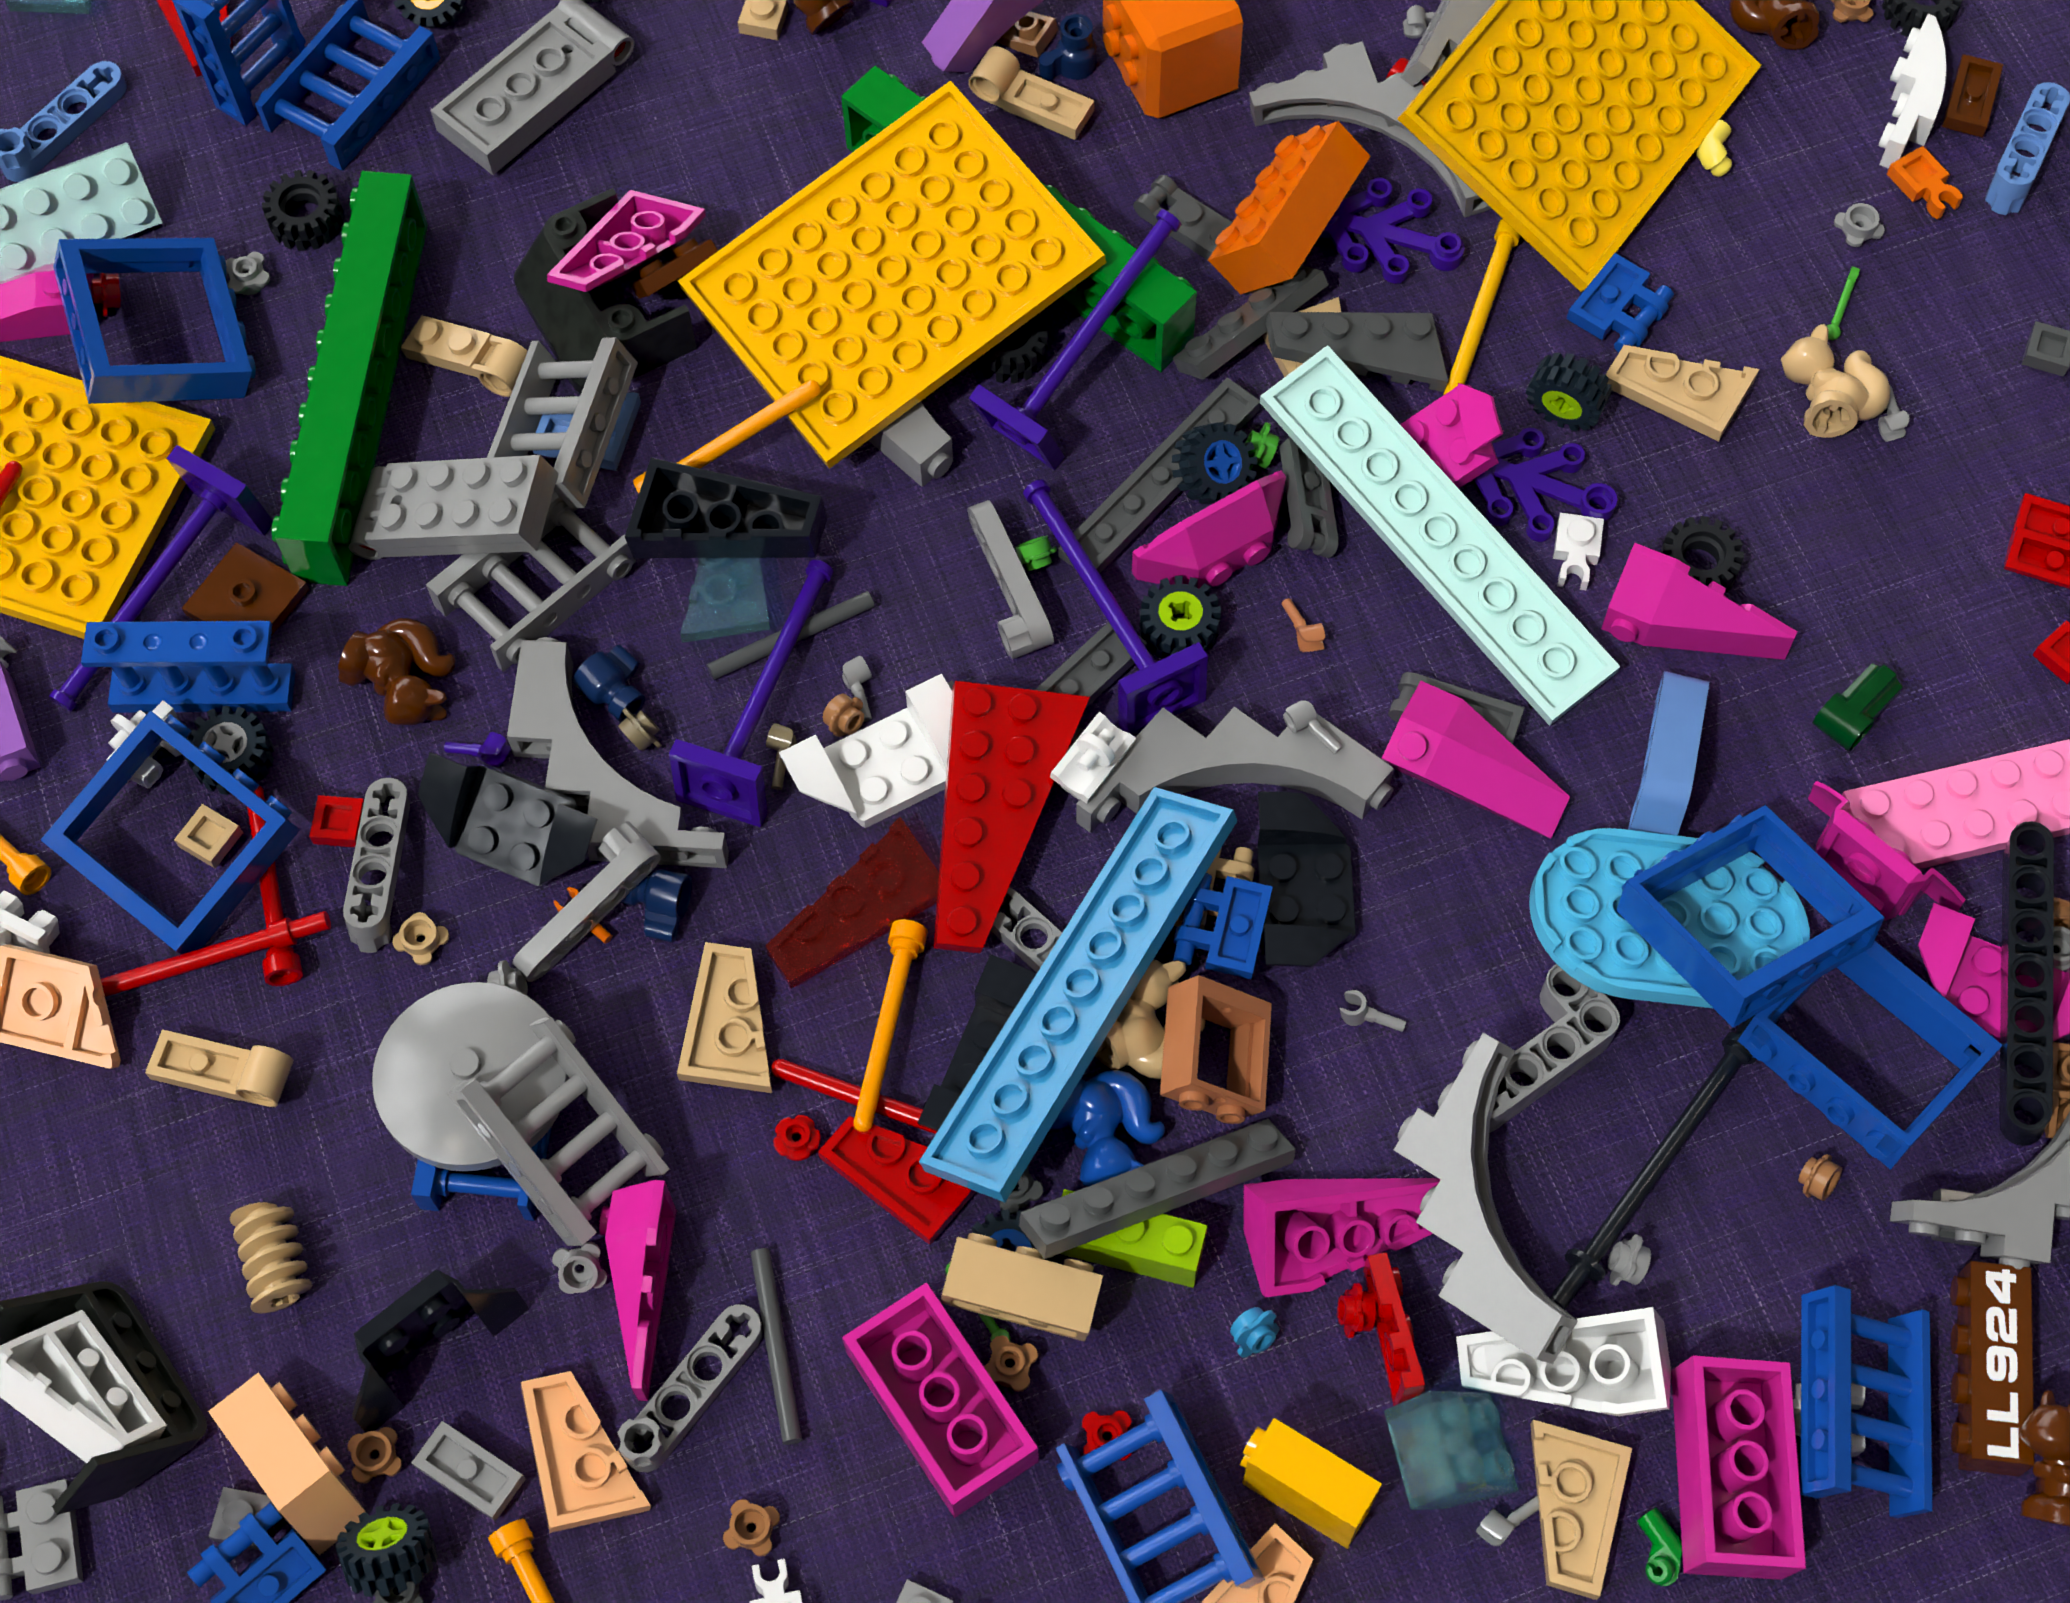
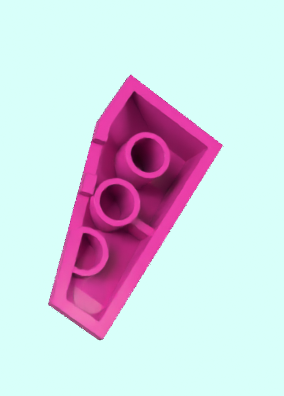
M1634 543L1601 627L1602 630L1610 632L1618 640L1635 642L1642 646L1785 660L1798 631L1753 604L1739 606L1729 600L1724 595L1726 588L1715 581L1711 582L1708 586L1688 575L1691 567L1680 560Z
M1420 681L1402 713L1382 756V760L1395 770L1549 839L1552 838L1570 799V796L1467 702L1423 681Z
M1285 1179L1244 1184L1243 1231L1262 1295L1264 1297L1313 1291L1326 1285L1325 1279L1346 1269L1353 1272L1364 1267L1365 1260L1369 1255L1380 1254L1389 1249L1398 1251L1432 1235V1232L1416 1223L1421 1214L1420 1204L1422 1199L1432 1187L1438 1185L1440 1179Z
M652 1180L613 1190L610 1206H603L599 1225L600 1235L605 1236L631 1388L639 1401H648L677 1211L667 1185L662 1180Z

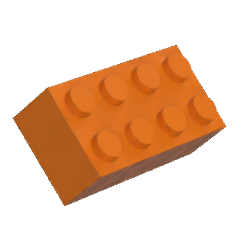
M1339 121L1323 127L1316 125L1304 134L1298 136L1289 135L1284 138L1275 149L1276 156L1272 163L1256 177L1255 183L1257 185L1251 195L1246 197L1235 210L1237 216L1232 224L1224 229L1216 238L1215 244L1217 247L1208 261L1240 294L1293 279L1371 157Z

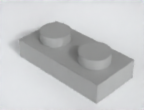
M441 1421L411 1462L415 1468L495 1522L526 1480L521 1473L443 1421Z

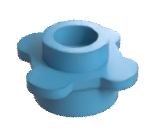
M1254 1307L1242 1313L1234 1321L1230 1333L1234 1337L1235 1343L1240 1345L1237 1353L1244 1358L1252 1353L1263 1352L1274 1342L1280 1328L1274 1323L1276 1314L1272 1310L1264 1312L1261 1308Z

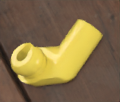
M1719 120L1696 149V155L1702 166L1706 170L1710 169L1715 177L1723 176L1732 167V160L1726 156L1727 151L1723 146V143L1731 134V128L1723 120Z

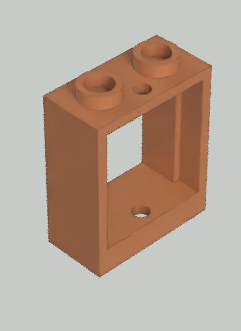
M1200 975L1168 987L1160 1095L1178 1101L1179 1106L1184 1109L1203 1110L1214 1114L1218 1121L1228 1124L1242 1123L1246 1117L1264 1112L1266 1107L1272 1003ZM1201 1018L1231 1029L1227 1090L1197 1079Z

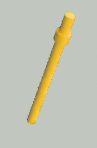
M1504 219L1499 221L1494 239L1496 245L1443 395L1457 387L1458 383L1465 384L1512 247L1517 246L1521 235Z

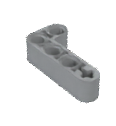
M1557 964L1548 971L1539 996L1541 1006L1555 1023L1514 1052L1498 1088L1499 1096L1495 1100L1489 1133L1498 1129L1603 1053L1610 1046L1618 1029L1620 1015L1611 1000L1604 993L1596 992L1580 983ZM1557 984L1567 985L1573 990L1575 995H1560L1553 986ZM1584 1021H1598L1604 1026L1606 1031L1600 1033L1593 1032L1586 1027ZM1550 1046L1562 1047L1567 1051L1569 1058L1557 1059L1549 1053L1547 1048ZM1514 1072L1524 1073L1530 1077L1533 1084L1529 1086L1518 1085L1512 1080L1510 1074Z

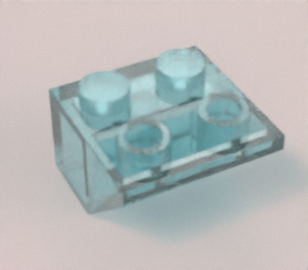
M1428 1391L1384 1410L1411 1510L1445 1509L1518 1491L1514 1477L1513 1460L1506 1449L1499 1425L1500 1415L1493 1403L1491 1393Z

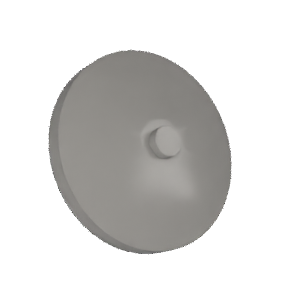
M484 982L461 983L444 987L429 993L409 1006L394 1021L385 1034L375 1057L372 1076L376 1108L380 1118L396 1142L415 1158L442 1169L477 1171L502 1165L501 1161L447 1093L465 1080L476 1078L479 1083L482 1081L489 1083L540 1040L529 1025L538 1019L550 1017L546 1011L534 1000L515 989ZM551 1056L501 1097L502 1104L498 1107L509 1121L515 1120L518 1122L566 1082L569 1077L554 1057ZM559 1113L531 1136L530 1148L548 1132Z

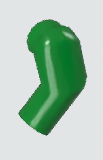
M1656 1507L1637 1520V1523L1652 1543L1645 1567L1648 1579L1656 1585L1669 1586L1680 1575L1683 1561L1682 1541Z

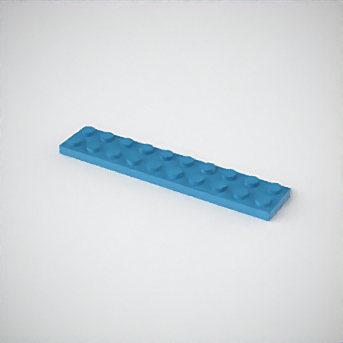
M1157 787L1152 789L919 1160L925 1172L1002 1202L1007 1201L1238 820L1233 809Z

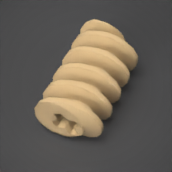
M258 1202L240 1207L230 1215V1222L235 1226L234 1239L237 1244H240L237 1252L238 1257L242 1262H245L242 1267V1274L246 1280H249L246 1290L250 1298H253L250 1307L254 1313H270L291 1306L299 1299L301 1294L307 1292L312 1287L309 1279L295 1278L304 1273L308 1266L305 1261H291L292 1258L298 1256L303 1251V1246L300 1243L286 1242L299 1233L296 1225H282V1223L293 1218L294 1210L291 1207H278L276 1204L269 1202Z

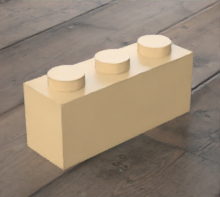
M969 1233L967 1239L957 1236L940 1303L1085 1342L1090 1331L1103 1275L1093 1273L1094 1267L1092 1265L1073 1259H1065L1064 1265L1044 1260L1037 1249L1017 1246L1015 1252L996 1247L997 1240L981 1234Z

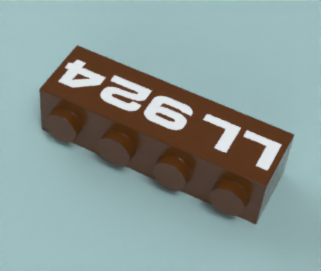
M1970 1261L1957 1276L1953 1277L1950 1289L1951 1304L1958 1306V1324L1953 1325L1950 1340L1952 1353L1958 1354V1373H1954L1951 1381V1400L1953 1403L1958 1404V1422H1955L1952 1427L1951 1448L1953 1453H1958L1959 1470L2020 1477L2034 1466V1451L2019 1437L2021 1427L2033 1412L2031 1268L2023 1267L2022 1269H2016L2012 1265Z

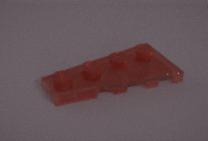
M901 817L889 827V832L876 844L872 843L859 855L860 860L843 876L838 875L826 887L827 891L813 905H807L765 945L768 955L791 989L890 931L894 921L908 920L937 903L939 872Z

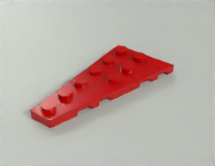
M963 681L954 682L952 688L934 949L981 953L1054 783V780L1050 778V774L1066 754L1090 697Z

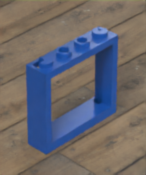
M214 238L59 239L53 269L88 404L245 398L250 378H255V361L252 355H247L245 349V326L242 321H237L235 314V292L233 288H228L225 279L227 274L226 261L223 255H218ZM200 272L225 362L110 366L86 273Z
M150 710L41 838V841L173 950L184 954L201 949L301 829L287 819L292 813L287 806L272 795L265 801L254 792L259 787V784L239 768L232 774L223 768L221 763L226 758L212 746L203 741L197 747L187 739L192 732L187 726L171 714L163 720ZM163 739L266 821L265 825L181 925L78 842V839Z
M1766 805L1744 817L1739 814L1728 826L1715 833L1712 831L1704 833L1693 845L1680 852L1677 850L1669 852L1658 864L1645 871L1642 869L1636 870L1634 877L1622 885L1623 892L1616 910L1732 1028L1871 948L1885 918ZM1754 850L1824 916L1833 927L1738 981L1659 902Z
M1874 941L1871 948L1836 968L1960 1069L1957 1075L1905 1131L1900 1129L1775 1024L1821 977L1757 1013L1737 1041L1748 1049L1754 1058L1762 1061L1786 1081L1793 1091L1801 1094L1824 1113L1831 1123L1839 1126L1862 1145L1869 1155L1881 1161L1891 1170L1981 1072L2003 1045ZM1970 1044L1974 1046L1977 1050H1979L1982 1054L1979 1056L1977 1053H1975L1971 1048H1969Z

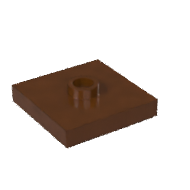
M236 542L184 604L182 610L186 616L194 621H270L272 623V636L310 589L304 580Z

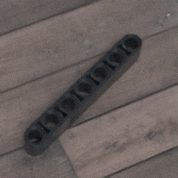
M2033 821L2023 822L2017 825L2011 832L2003 854L2000 1043L2003 1046L2000 1048L1999 1125L2004 1137L2011 1143L2020 1146L2032 1145L2042 1137L2053 1112L2054 840L2052 833L2047 827ZM2018 846H2031L2034 849H2036V851L2039 854H2024L2020 851ZM2017 889H2031L2038 895V898H2025L2020 895ZM2020 931L2030 932L2035 935L2038 942H2024L2016 933ZM2016 976H2030L2037 982L2038 986L2031 988L2023 986L2018 982ZM2028 1020L2037 1027L2038 1031L2032 1033L2025 1032L2018 1028L2015 1021ZM2021 1064L2028 1065L2035 1070L2038 1077H2022L2015 1070V1066ZM2017 1110L2029 1111L2035 1116L2037 1123L2033 1125L2023 1124L2016 1118L2014 1112Z

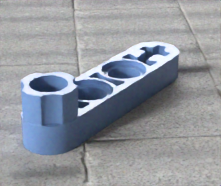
M101 61L93 64L20 129L16 127L12 129L1 128L0 169L3 175L13 182H21L35 176L122 98L126 92L127 85L120 68L110 61ZM83 102L87 104L86 108L80 113H67L69 106L74 103ZM53 128L57 130L56 135L49 140L37 139L39 133L45 129Z
M2046 82L2038 84L2034 88L1987 191L1985 201L1990 204L1992 211L2007 215L2012 212L2018 213L2022 209L2070 102V94L2064 87L2056 83ZM2045 102L2052 104L2050 111L2042 108ZM2028 124L2038 125L2046 131H2036L2030 128ZM2016 150L2028 151L2035 157L2023 156L2017 153ZM2012 171H2014V172H2016V173H2021V174H2020V176L2018 177V176H2016V175H2012Z

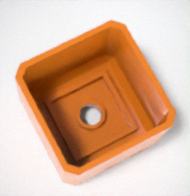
M1103 0L1102 40L1108 54L1113 57L1121 71L1125 84L1130 87L1146 115L1161 118L1238 89L1243 19L1240 8L1235 0Z

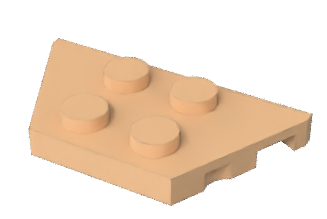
M10 944L1 945L0 1042L109 1069L119 1067L120 1055L97 965Z

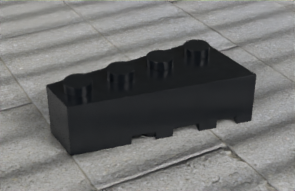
M651 458L625 534V540L634 558H815L828 518L822 496Z

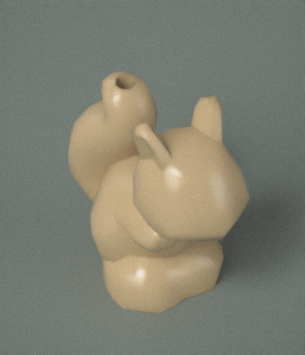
M1825 324L1818 325L1813 330L1811 336L1795 341L1781 358L1786 378L1796 383L1809 385L1806 389V396L1811 401V404L1804 414L1805 428L1810 435L1829 438L1843 435L1852 430L1857 421L1870 420L1882 414L1889 404L1891 390L1888 378L1884 372L1871 365V357L1865 351L1858 350L1852 352L1845 360L1844 372L1834 369L1835 359L1828 345V327Z
M1153 959L1095 1054V1057L1102 1064L1112 1070H1119L1128 1065L1146 1077L1161 1079L1165 1026L1163 1028L1160 1024L1155 1010L1167 1003L1168 987L1179 983L1178 979L1186 972V963L1171 961L1162 964L1158 960ZM1201 1018V1031H1203L1205 1019Z

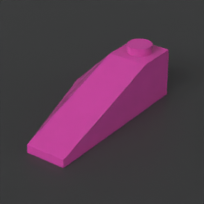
M629 190L547 274V281L588 292L642 268L686 238L706 216L705 209Z
M54 263L43 265L0 282V342L70 334L53 269ZM86 273L89 289L91 292V278H93V273Z

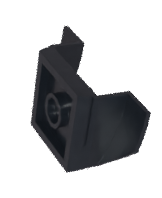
M432 752L429 753L418 793L423 806L448 848L454 847L460 855L536 886L546 885L551 879L571 870L586 860L598 820L574 810L576 805L574 798L494 766L481 764L462 765Z
M1258 791V883L1273 887L1261 935V942L1265 943L1266 966L1312 967L1342 942L1354 941L1355 938L1351 848L1346 844L1347 838L1304 793Z
M990 954L974 991V1010L941 1086L934 1084L919 1118V1125L938 1132L1036 976L1033 971Z
M437 1269L354 1333L359 1358L366 1368L352 1413L353 1419L364 1432L377 1430L405 1408L382 1378L393 1368L398 1370L410 1364L418 1356L421 1346L434 1336L440 1338L451 1332L458 1325L459 1317L470 1308L490 1334L495 1337L529 1310L515 1288L465 1289L458 1280Z

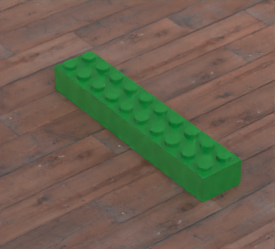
M877 66L872 67L841 96L847 148L854 152L925 100L926 97H919L909 90L897 76L893 74L888 75ZM1043 184L1105 254L1106 264L1059 298L1061 302L1086 319L1137 249L1131 246L1119 232L1115 230L1110 231L1097 222L1089 211L1082 207L1077 208L1063 198L1055 187ZM1153 257L1101 327V330L1156 370L1162 372L1173 361V357L1184 350L1186 344L1194 338L1197 291L1194 290L1186 279L1180 276L1176 277L1161 267L1159 262Z
M361 171L358 188L354 187L351 191L350 207L352 214L350 222H345L342 228L343 252L341 258L337 257L334 262L333 275L335 285L333 293H328L326 296L325 315L327 319L324 329H319L317 333L316 349L318 357L316 365H311L308 371L309 395L307 402H302L300 405V433L298 440H293L291 443V471L289 478L285 477L282 481V509L280 516L274 517L271 530L272 539L278 544L282 552L283 563L288 565L293 575L304 580L306 583L348 585L354 554L348 549V545L371 470L375 465L428 228V223L411 174Z

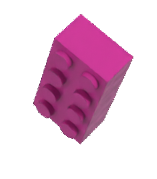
M927 1282L842 1337L847 1355L954 1518L1039 1462L1037 1445Z
M1706 1356L1690 1357L1671 1370L1684 1574L1782 1580L1806 1569L1790 1363Z

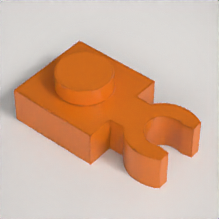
M1924 146L1891 163L1887 171L1889 178L1912 202L1923 197L1927 202L1926 208L1928 213L1936 219L1942 217L1946 208L1941 201L1949 203L1955 210L1959 207L1963 198L1961 192L1956 187L1946 184L1949 173Z

